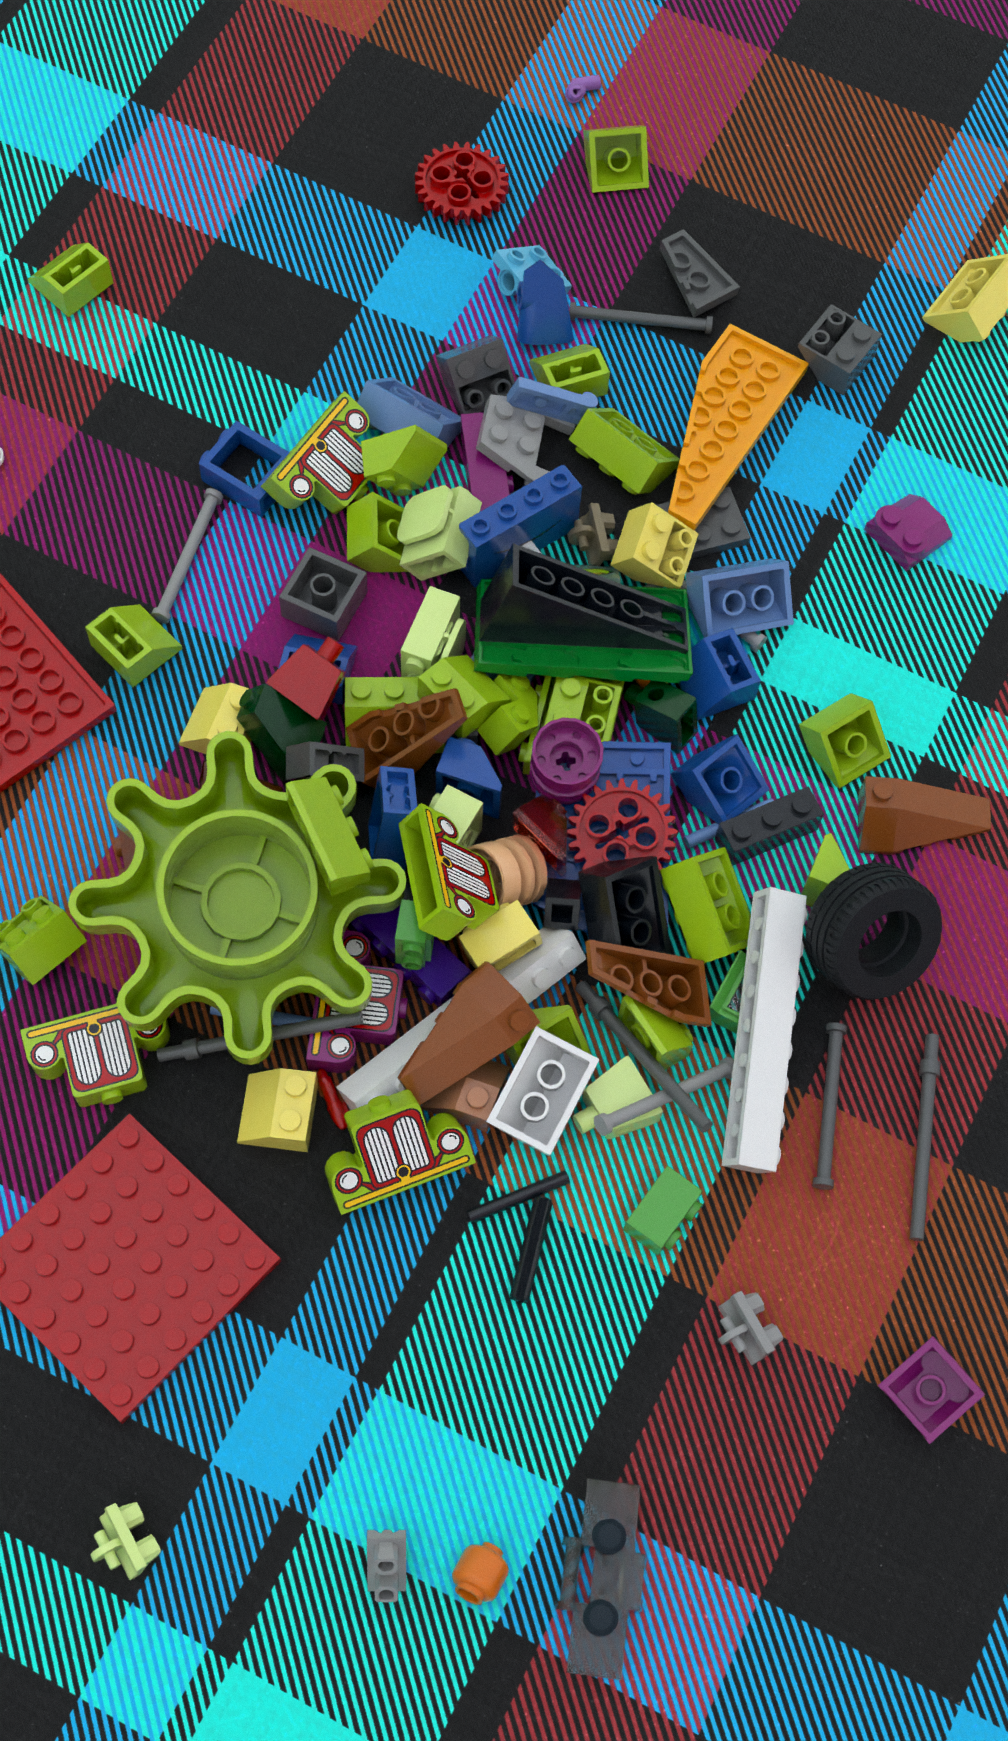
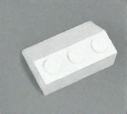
M536 1026L486 1122L550 1157L600 1059Z

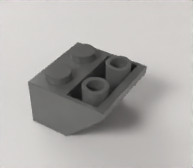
M831 304L799 342L798 348L806 362L809 363V367L817 380L844 395L875 357L882 334Z
M489 335L436 355L444 385L460 414L484 411L486 401L491 394L507 396V393L515 383L502 338Z

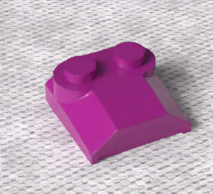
M913 494L905 496L893 505H886L878 509L875 517L868 521L864 528L906 572L949 541L953 536L945 518L924 497Z
M934 1336L878 1385L912 1422L929 1444L985 1395L975 1381Z

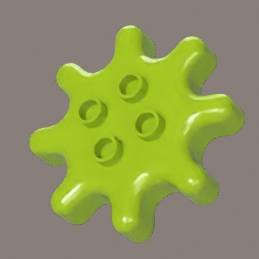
M225 731L214 736L209 742L206 752V781L199 791L188 798L181 800L166 799L138 779L127 778L119 780L112 785L107 793L106 804L113 822L136 845L133 860L128 869L117 877L89 880L80 883L71 892L68 907L78 926L85 932L97 935L126 934L135 939L139 944L142 953L140 965L136 972L122 986L117 997L119 1013L130 1027L138 1031L156 1029L180 1005L191 1001L203 1002L216 1008L223 1017L224 1038L232 1057L242 1064L253 1065L266 1059L273 1048V1014L279 1003L286 998L298 993H312L341 1014L361 1012L367 1007L372 995L370 973L344 948L343 936L348 925L355 918L366 914L385 913L396 909L401 904V899L405 897L406 876L401 866L391 859H372L374 867L370 869V881L331 897L287 804L286 792L274 791L262 785L255 775L254 758L250 742L238 732ZM325 765L317 770L311 778L326 777L330 786L337 785L344 800V804L340 808L346 818L356 803L355 777L349 769L342 765Z

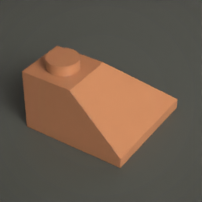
M490 1060L423 1103L421 1109L433 1114H452L459 1123L487 1132L490 1124L486 1121L504 1088L511 1067Z

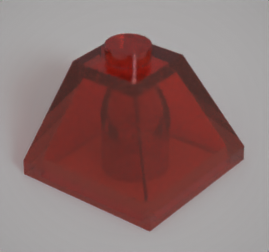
M542 794L513 812L514 830L519 835L527 836L536 843L545 861L562 877L566 873L567 817L565 816L567 811L556 799L549 800Z

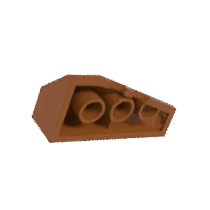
M453 688L424 696L420 701L407 704L402 702L395 704V707L391 709L373 710L346 727L351 747L364 749V782L362 784L376 788L380 766L414 769L415 774L468 719L459 691Z
M865 776L858 792L859 853L894 855L902 853L905 849L918 846L923 848L931 846L934 842L946 839L956 840L991 830L989 798L899 778Z
M590 939L585 942L588 974L591 977L679 1023L702 1027L712 1025L703 960Z
M488 961L481 964L457 985L453 992L454 997L444 1012L440 1011L434 1021L436 1024L425 1041L419 1043L397 1077L403 1087L413 1093L419 1105L425 1103L516 1044L540 1023L524 997Z

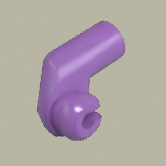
M599 74L573 78L565 90L566 99L571 103H577L587 91L600 89L601 81Z

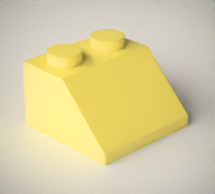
M234 683L205 687L181 736L179 745L206 754L207 746L211 739L225 731L238 732L251 743L252 739L237 720L241 707L239 701L243 693L249 688Z
M278 1068L249 1074L237 1143L308 1152L318 1091L316 1072Z

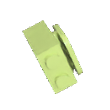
M442 485L414 495L404 507L397 533V539L405 544L399 565L421 581L466 567L469 543L459 530V524L479 513L482 502L462 486L450 489L446 485Z
M432 586L429 587L401 648V677H418L442 658L462 655L466 641V620L460 618V596Z

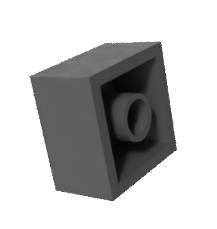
M309 547L279 596L281 616L324 636H330L339 642L368 592L367 572Z

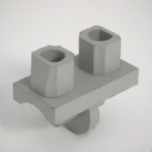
M740 1291L733 1294L729 1300L718 1307L724 1317L720 1322L726 1331L718 1340L722 1346L732 1342L738 1354L744 1352L751 1366L775 1350L774 1347L783 1340L777 1325L771 1323L762 1327L756 1315L765 1310L764 1303L757 1292L744 1295Z
M367 1530L368 1591H375L376 1602L398 1601V1591H406V1530H398L394 1533L391 1530H384L382 1533L375 1530Z

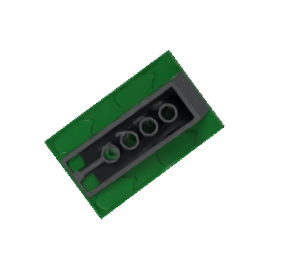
M514 543L493 579H481L477 586L474 671L525 677L527 674L562 678L585 676L632 682L634 679L667 683L688 681L693 674L687 589L625 586Z

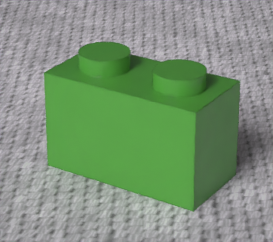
M667 1165L626 1221L623 1231L656 1255H659L664 1247L670 1251L682 1235V1232L677 1229L683 1220L686 1219L691 1222L703 1204L698 1202L703 1191Z

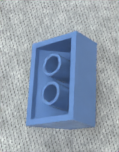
M393 377L367 380L357 402L367 412L370 420L368 428L372 430L379 429L384 433H390L417 425L446 443L447 448L460 433L461 416Z
M770 558L685 573L688 605L704 638L733 628L735 633L739 635L794 624L789 561Z

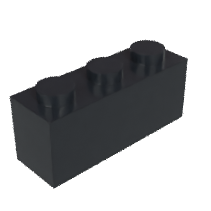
M808 786L719 823L714 840L719 848H726L731 864L734 866L817 831L824 813Z

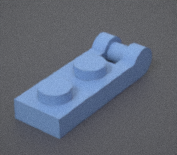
M518 377L507 393V402L513 407L577 425L588 408H595L598 405L597 397L591 392L578 394L523 377Z

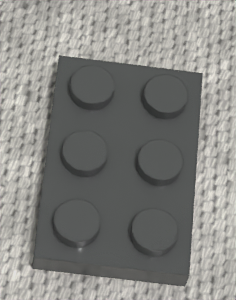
M730 487L724 488L695 531L698 533L691 559L749 545L751 537ZM670 502L657 504V506L668 513Z

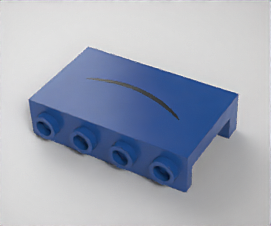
M565 465L555 468L459 524V530L469 543L466 567L460 569L475 588L481 579H491L494 577L513 543L522 546L532 540L538 550H541L568 534L575 527L574 521L579 519L582 486Z

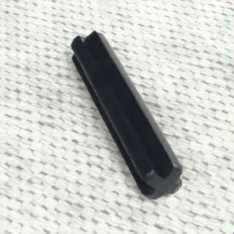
M536 1196L533 1200L510 1293V1299L516 1302L527 1303L530 1298L553 1204L552 1200L545 1197Z

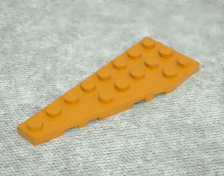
M732 324L728 325L701 363L668 513L694 531L804 376L809 365L808 362Z

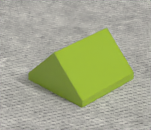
M832 833L824 836L801 895L807 896L806 905L810 907L814 905L819 894L832 880L850 869Z

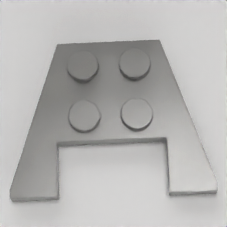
M491 394L486 401L476 449L507 472L513 470L524 478V484L528 485L550 472L536 466L544 425L570 435L575 429V424L513 407L507 402V396Z

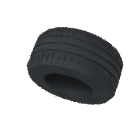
M880 862L856 866L832 880L819 894L812 906L807 920L805 938L808 956L817 970L849 996L863 1000H875L892 996L914 983L926 971L935 957L941 941V909L936 897L924 885L892 864ZM888 913L885 926L877 938L867 946L859 949L862 937L870 925Z

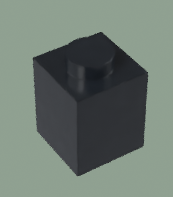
M548 878L544 928L578 930L581 899L579 880Z

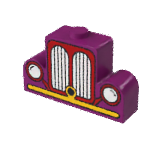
M346 930L343 936V945L347 952L366 968L372 979L371 1000L367 1007L361 1011L363 1024L310 1034L306 1056L308 1070L318 1071L321 1068L325 1069L326 1072L344 1073L350 1070L357 1060L356 1042L391 1045L397 1040L399 1019H406L408 998H402L404 990L403 971L395 968L370 966V942L360 932ZM316 996L312 1019L341 1014Z

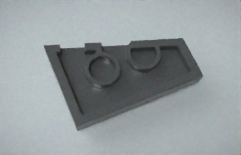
M684 229L661 241L659 249L693 317L738 295L740 286Z

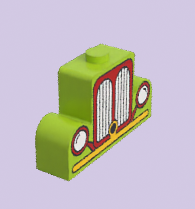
M343 391L260 487L287 509L298 508L313 495L332 514H337L349 505L353 499L356 501L361 499L369 489L366 485L369 480L364 477L362 448L356 439L365 433L369 427L370 420L367 412L351 396Z
M421 803L398 823L420 930L448 941L466 926L475 930L499 910L488 860L456 843L459 838V832L455 824L447 816Z
M117 1003L20 1030L26 1057L34 1072L42 1079L52 1080L60 1077L65 1072V1069H67L72 1094L80 1107H87L101 1102L105 1105L114 1104L123 1100V1096L144 1091L147 1088V1082L139 1048L142 1047L147 1051H157L158 1048L164 1047L170 1038L167 1019L156 1029L138 1031L130 1027L119 1013Z
M406 1089L390 1096H377L371 1099L368 1104L345 1113L344 1118L356 1152L351 1154V1152L341 1151L333 1154L326 1162L325 1175L335 1203L341 1215L472 1165L476 1161L468 1136L456 1117L449 1113H439L431 1117L426 1126L419 1103L413 1093Z

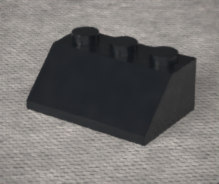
M656 856L606 861L578 872L590 940L671 954Z

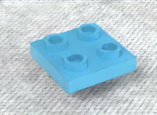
M540 245L496 250L492 257V261L500 269L498 287L501 293L506 296L517 295L518 283L523 281L524 270L540 259L564 280L566 295L572 285Z

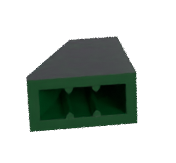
M266 683L248 689L243 693L239 701L241 707L237 720L281 781L285 784L291 782L286 780V747L309 741L320 743L327 723L323 720L315 719Z

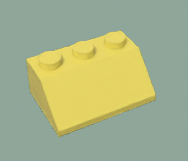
M1008 254L967 260L924 314L923 320L960 343L980 342L990 335V331L1004 317L1008 309Z

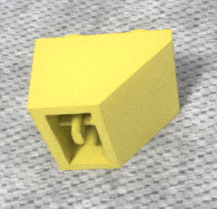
M654 503L645 504L628 511L610 565L634 581L680 589L698 533Z
M518 900L511 904L509 902L501 904L499 910L475 930L466 927L463 930V934L459 936L466 957L475 969L485 961H488L497 971L502 970L543 943L540 932Z

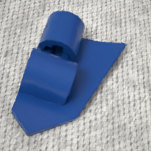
M540 259L524 270L523 281L518 283L517 306L520 312L517 341L529 345L570 343L574 338L564 280Z

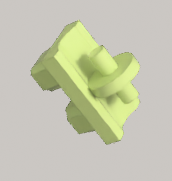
M137 1502L123 1505L119 1508L114 1503L104 1509L105 1513L99 1517L104 1529L94 1534L99 1548L94 1550L90 1556L93 1562L105 1558L110 1570L122 1564L129 1580H132L139 1576L146 1566L161 1553V1549L152 1534L135 1542L130 1530L144 1522L143 1513Z

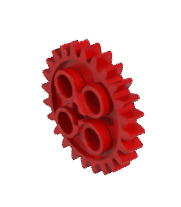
M454 142L451 149L446 144H443L442 152L435 148L432 149V157L424 155V163H419L418 172H415V193L418 194V202L424 203L425 211L432 209L433 218L438 217L440 214L443 215L444 223L453 218L454 224L458 225L460 219H464L468 226L472 218L478 223H481L482 215L492 218V210L500 211V203L505 204L506 195L509 192V174L505 173L506 165L499 164L500 157L494 156L491 158V149L481 152L480 144L471 149L469 142L465 143L464 148H460L459 144Z
M620 778L618 787L615 788L609 780H606V790L604 791L594 785V797L585 793L582 794L585 806L574 804V811L579 816H569L568 823L576 827L567 830V837L576 839L568 844L569 851H579L574 856V862L580 863L585 861L586 863L582 870H585L602 862L609 861L606 856L607 853L618 849L625 854V859L656 856L659 874H661L660 870L663 868L659 861L669 863L671 860V856L665 850L672 851L676 848V843L668 839L677 837L678 833L676 829L668 828L675 823L676 818L675 816H665L670 810L669 803L659 806L662 794L658 793L653 797L649 796L650 785L644 787L642 791L637 790V780L633 781L630 788L626 787L623 778ZM624 805H632L637 809V813L632 817H624L619 813V809ZM648 818L649 821L647 823L635 826L639 820ZM602 821L608 826V829L602 834H595L589 827L593 822ZM620 828L623 832L628 830V838L624 839L621 835L615 837L616 829ZM641 833H649L654 837L655 841L649 846H642L637 842L636 837ZM611 840L603 848H595L597 844Z

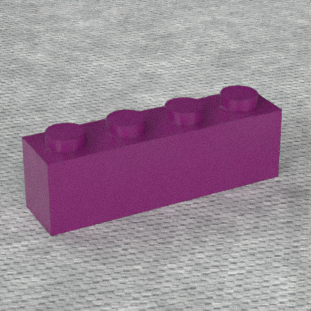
M484 412L461 414L460 422L468 491L482 502L480 511L514 493L512 475H507L506 470L476 449Z

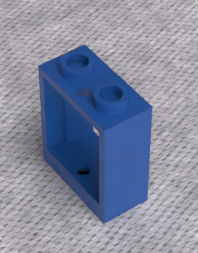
M236 420L229 429H225L221 433L218 442L213 448L205 451L199 461L201 479L204 483L262 518L276 500L260 486L289 452ZM239 444L274 464L254 489L219 468Z
M380 766L368 821L371 859H391L398 863L404 872L407 865L398 823L417 807L414 769Z

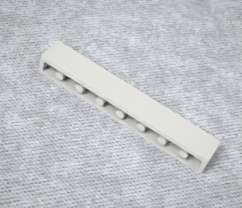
M768 887L753 893L721 1165L754 1173L776 1172L781 1158L779 1143L781 1129L785 1122L783 1106L784 1097L789 1086L787 1070L788 1061L793 1050L791 1034L792 1026L796 1020V1010L794 1007L796 992L800 985V976L798 975L799 962L804 950L802 941L803 926L807 919V896L774 887Z
M541 928L539 932L543 943L498 972L524 997L528 1004L586 960L573 932L567 929ZM452 998L336 1087L350 1110L368 1104L371 1099L377 1096H390L406 1090L397 1077L419 1043L426 1040L436 1024L434 1021L440 1011H445Z

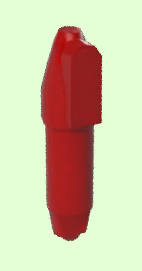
M320 1068L316 1074L318 1084L327 1104V1110L337 1127L344 1130L347 1128L344 1115L349 1110L346 1103L340 1101L331 1077L327 1075L325 1069Z

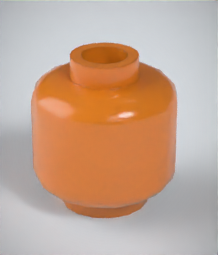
M484 1542L482 1545L472 1544L464 1549L452 1572V1579L456 1585L455 1591L461 1598L472 1604L481 1605L483 1602H490L497 1597L509 1573L508 1565L502 1558V1550L489 1542Z

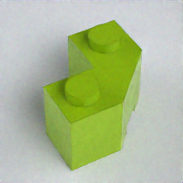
M499 674L493 680L511 698V702L500 706L477 731L496 756L516 749L538 727L537 693L530 685V681L526 676Z

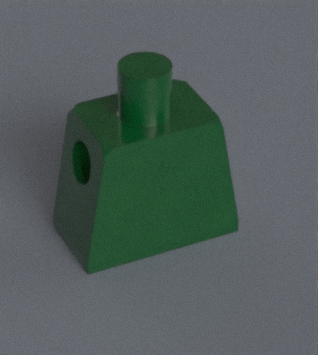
M650 681L644 689L633 683L626 690L624 700L635 706L637 725L658 741L671 743V750L679 754L698 732L697 700L694 696L659 681Z

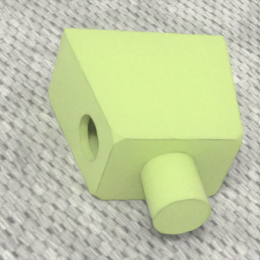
M629 1055L622 1058L585 1088L582 1098L587 1108L572 1115L573 1121L581 1134L595 1128L594 1117L601 1113L610 1114L652 1095ZM658 1107L613 1128L610 1134L605 1135V1138L612 1139L660 1121L663 1110L661 1107Z

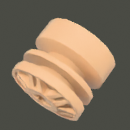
M517 834L466 847L488 860L499 906L507 902L511 904L516 900L519 901L521 906L537 902L544 894L547 885L545 859L537 844L527 836Z

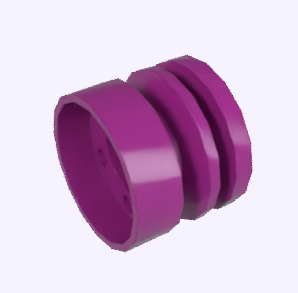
M564 717L548 722L538 731L533 741L529 775L533 787L543 798L558 804H572L582 801V794L589 795L593 792V786L598 782L603 761L604 747L599 734L589 724L579 719ZM566 763L567 768H570V770L564 771L563 766L560 764Z

